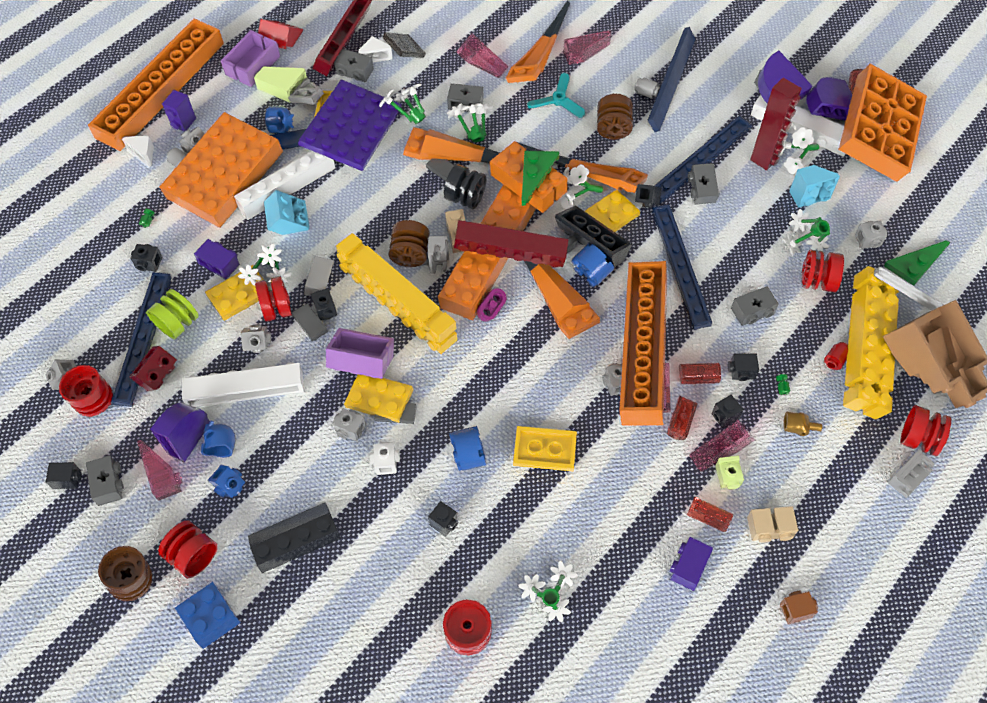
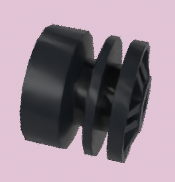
M456 164L446 179L444 198L454 203L460 201L462 206L475 209L484 194L487 176L475 170L470 173L469 168Z

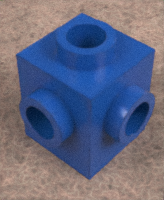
M220 465L208 479L215 487L214 491L219 496L230 498L238 495L245 483L241 478L242 474L237 469H231L225 465Z

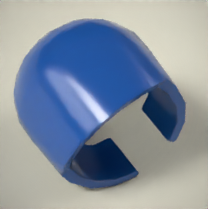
M269 106L265 113V124L269 133H285L294 128L292 124L294 114H291L283 106Z
M211 420L204 429L203 436L205 442L201 445V454L221 458L232 456L236 442L234 431L225 424H214V421Z

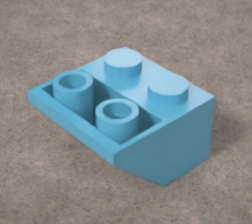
M816 165L804 167L797 170L789 192L798 208L810 206L820 201L825 202L831 198L840 176L835 172Z
M275 190L264 201L268 230L285 235L310 229L305 200Z

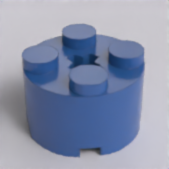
M589 243L571 261L575 266L573 268L579 276L584 275L587 277L586 281L592 287L599 285L614 270L613 264L606 262V255L595 245H590Z
M477 426L449 433L451 444L454 447V460L459 471L486 466L484 449L479 438L480 433Z

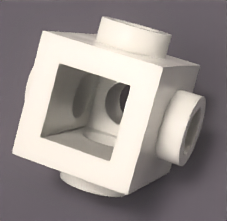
M380 442L379 444H374V452H370L371 464H374L376 475L397 473L396 462H400L399 450H395L394 443Z

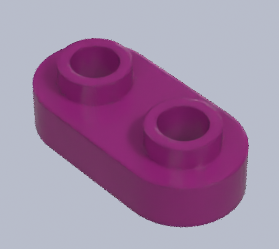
M495 288L486 295L477 308V316L480 320L488 322L496 317L506 303L507 297L502 289Z

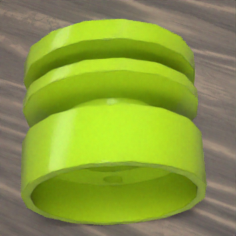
M170 289L167 291L166 296L163 295L160 298L163 305L155 303L146 311V314L158 329L175 340L185 331L182 323L190 326L192 320L195 321L199 315L184 296Z

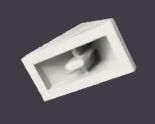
M373 36L358 50L359 54L372 57L373 62L392 60L391 45Z
M131 136L122 139L130 153L148 167L152 166L154 146L149 136Z

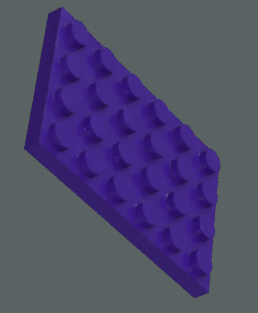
M341 79L300 137L298 145L363 171L399 111L386 102L380 107V102L384 96ZM393 100L394 103H396L400 108H402L401 103H398Z

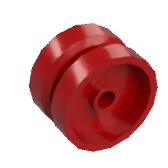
M281 276L271 278L272 290L269 289L268 283L265 280L255 282L259 304L266 322L276 319V307L282 318L292 316L290 298Z
M465 599L457 601L448 608L442 625L449 647L456 653L467 656L478 654L485 649L491 640L492 634L490 613L485 606L477 601Z

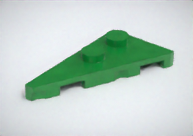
M524 151L522 206H525L531 200L533 192L543 183L546 175L552 170L554 162L559 160V151Z
M946 240L886 261L884 267L915 286L946 250L950 242Z

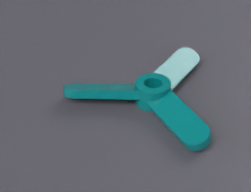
M567 73L560 75L553 96L532 100L527 103L528 108L554 104L562 106L578 118L585 116L584 108L566 97L570 76Z

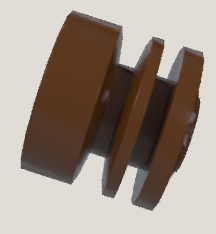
M613 93L599 100L597 106V131L601 136L617 140L625 138L632 132L633 103L630 98L622 94Z
M402 220L395 223L391 233L390 249L388 252L389 259L404 267H417L424 264L427 259L429 229L424 224L413 220Z
M118 546L110 550L102 557L98 566V575L101 582L109 593L118 600L134 601L142 597L152 584L153 573L142 553L134 547Z

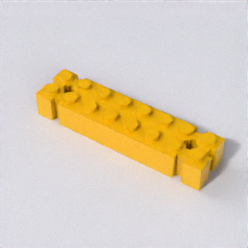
M351 233L336 245L341 270L344 273L348 272L357 284L363 285L365 291L370 295L373 294L382 306H387L390 313L395 317L398 316L407 328H412L419 339L428 340L427 344L433 351L437 350L442 354L457 341V333L455 332L456 321L446 312L443 313L438 305L368 245L365 246L362 240L354 233Z
M868 266L854 276L853 288L857 292L852 294L845 386H848L849 389L844 392L843 406L854 411L862 409L863 415L876 420L892 412L893 398L889 393L893 391L895 357L883 336L897 329L899 299L896 294L899 291L874 276L875 269Z

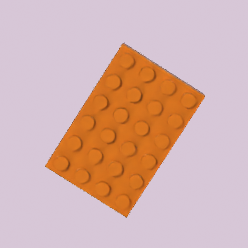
M870 63L857 75L838 150L898 182L911 172L927 95Z
M223 112L159 188L166 199L221 228L238 207L234 196L259 182L283 153L278 139Z

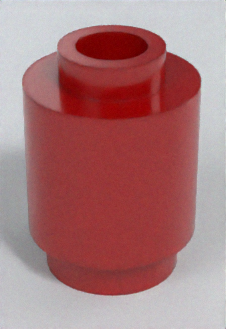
M839 342L833 345L824 358L828 368L840 370L847 361L848 344Z

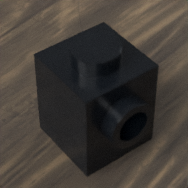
M638 184L635 202L642 203V207L647 208L659 205L662 188Z
M329 288L311 293L313 304L321 321L337 316Z
M757 353L733 354L731 361H728V372L732 374V380L747 381L756 379L759 372Z
M731 394L715 403L711 414L724 429L738 421L744 409Z
M74 462L49 463L45 482L52 489H77L78 483L82 479V472Z
M442 501L438 503L428 516L429 525L445 537L457 527L459 522L457 512Z

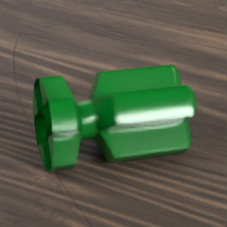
M150 209L144 210L145 215H142L139 221L143 228L150 226L152 222L151 216L155 215L154 211Z
M786 374L776 376V381L779 382L777 386L780 395H788L791 391L789 382L786 381L788 378Z

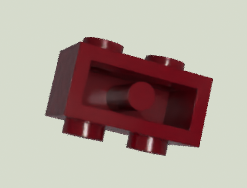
M153 346L129 377L146 391L157 390L162 386L163 378L166 374H170L175 368L174 364L177 359L161 346Z

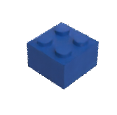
M211 582L175 607L195 642L202 649L241 623L214 582Z

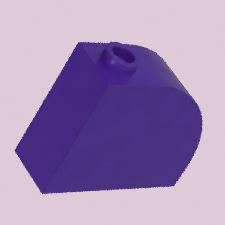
M779 50L768 58L758 77L759 92L767 104L772 88L783 77L802 88L799 95L801 99L806 97L813 87Z
M824 77L807 94L806 103L812 115L846 121L852 93L845 80Z
M177 403L164 411L150 430L168 455L185 463L203 436L206 424H209L210 421L207 413L203 410L196 409L185 403Z

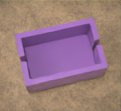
M250 30L221 60L225 75L235 80L239 79V82L252 87L255 84L254 77L262 67H271L280 57L277 42L267 37L263 38L261 34Z
M338 328L333 339H331L326 347V368L382 379L393 359L394 338Z

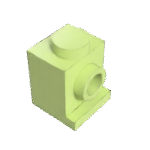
M739 455L718 459L715 467L721 488L733 490L742 485L744 477L739 463Z

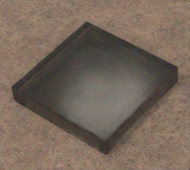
M384 32L383 39L400 57L424 58L426 52L409 34Z

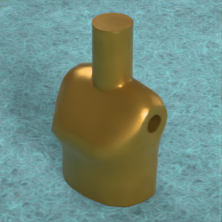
M787 411L784 415V431L806 436L810 430L822 431V424L810 422L809 416L805 413Z

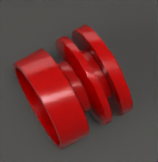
M810 249L802 266V287L808 289L811 286L812 289L816 290L821 282L823 291L836 293L843 276L844 255L829 252L824 260L823 251H818L816 255V251Z
M80 365L70 369L61 378L59 383V392L62 398L82 416L92 417L99 415L111 404L113 397L111 386L91 366Z
M914 405L905 421L900 444L916 449L922 442V452L927 453L929 451L930 455L936 457L941 453L948 440L952 419L947 415H943L941 418V414L938 412L929 419V409Z
M189 520L178 523L165 535L160 543L158 554L170 565H174V568L185 578H193L210 564L218 547L214 540L205 533L202 534V531Z

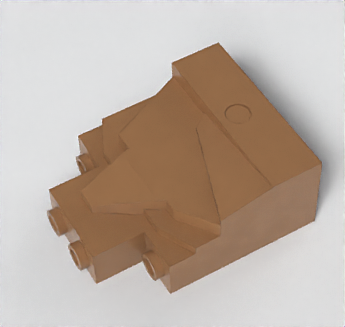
M956 300L927 312L883 336L893 356L908 375L921 378L924 384L929 385L933 393L942 391V393L947 392L955 408L961 406L965 408L971 407L976 404V401L987 397V379L983 373L984 366L987 364V355Z

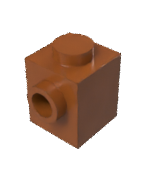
M801 590L789 594V597H785L780 603L787 624L811 619L818 613L817 602L814 597H811L809 591L804 593Z

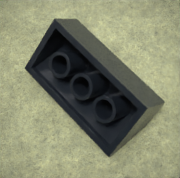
M575 205L555 215L558 227L569 236L574 235L581 245L586 246L588 243L595 245L606 255L605 260L607 263L611 262L615 267L624 262L632 244Z
M326 502L248 535L250 549L261 573H265L341 539Z

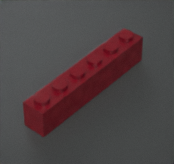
M372 0L352 1L316 57L313 66L314 70L326 77L335 65L336 58L342 49H345L367 14Z
M784 77L772 88L750 158L752 162L765 170L778 163L780 159L778 156L784 148L782 144L788 136L787 131L792 125L791 119L796 113L795 106L801 99L799 95L802 88Z
M458 220L453 248L460 251L477 252L481 255H494L498 258L506 257L516 261L523 260L534 264L563 267L567 256L568 239Z

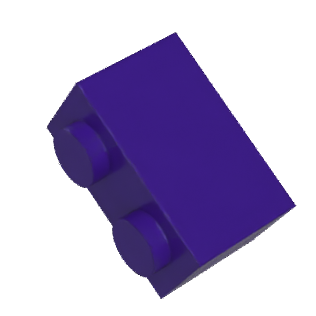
M173 90L162 103L172 128L185 132L196 120V115L188 95Z
M207 239L194 253L199 265L225 280L240 265L237 259L238 256L233 250H227L219 242H213L210 239Z
M689 537L687 543L682 542L678 551L681 557L679 561L674 560L669 571L673 573L670 580L695 591L713 547L692 537Z

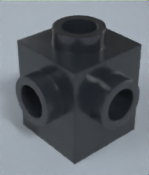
M136 244L130 256L136 269L157 272L163 258L158 247L150 244Z

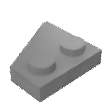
M305 78L288 99L291 103L315 104L324 93L314 82L311 83L308 78Z

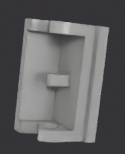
M429 236L428 259L430 274L436 273L437 265L443 266V272L447 269V260H449L447 236Z
M314 255L305 284L304 295L311 296V293L326 289L334 260Z
M919 449L888 483L907 498L933 471L931 468L935 464Z

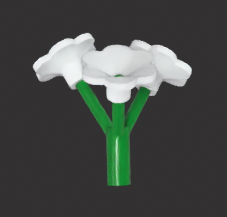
M799 128L798 132L792 134V143L785 140L782 144L784 148L779 156H782L784 149L799 148L804 150L800 157L794 158L789 156L787 161H785L784 166L790 174H796L798 169L805 167L802 159L808 151L819 150L818 144H812L814 139L811 129Z
M584 165L571 169V175H569V167H567L563 174L567 177V182L574 186H583L585 189L575 194L569 195V193H565L559 200L564 209H569L573 207L572 201L576 197L588 191L602 193L603 186L587 182L589 170Z

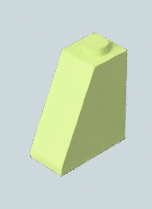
M262 67L256 73L254 79L257 89L290 102L288 97L307 78L306 70L303 68Z

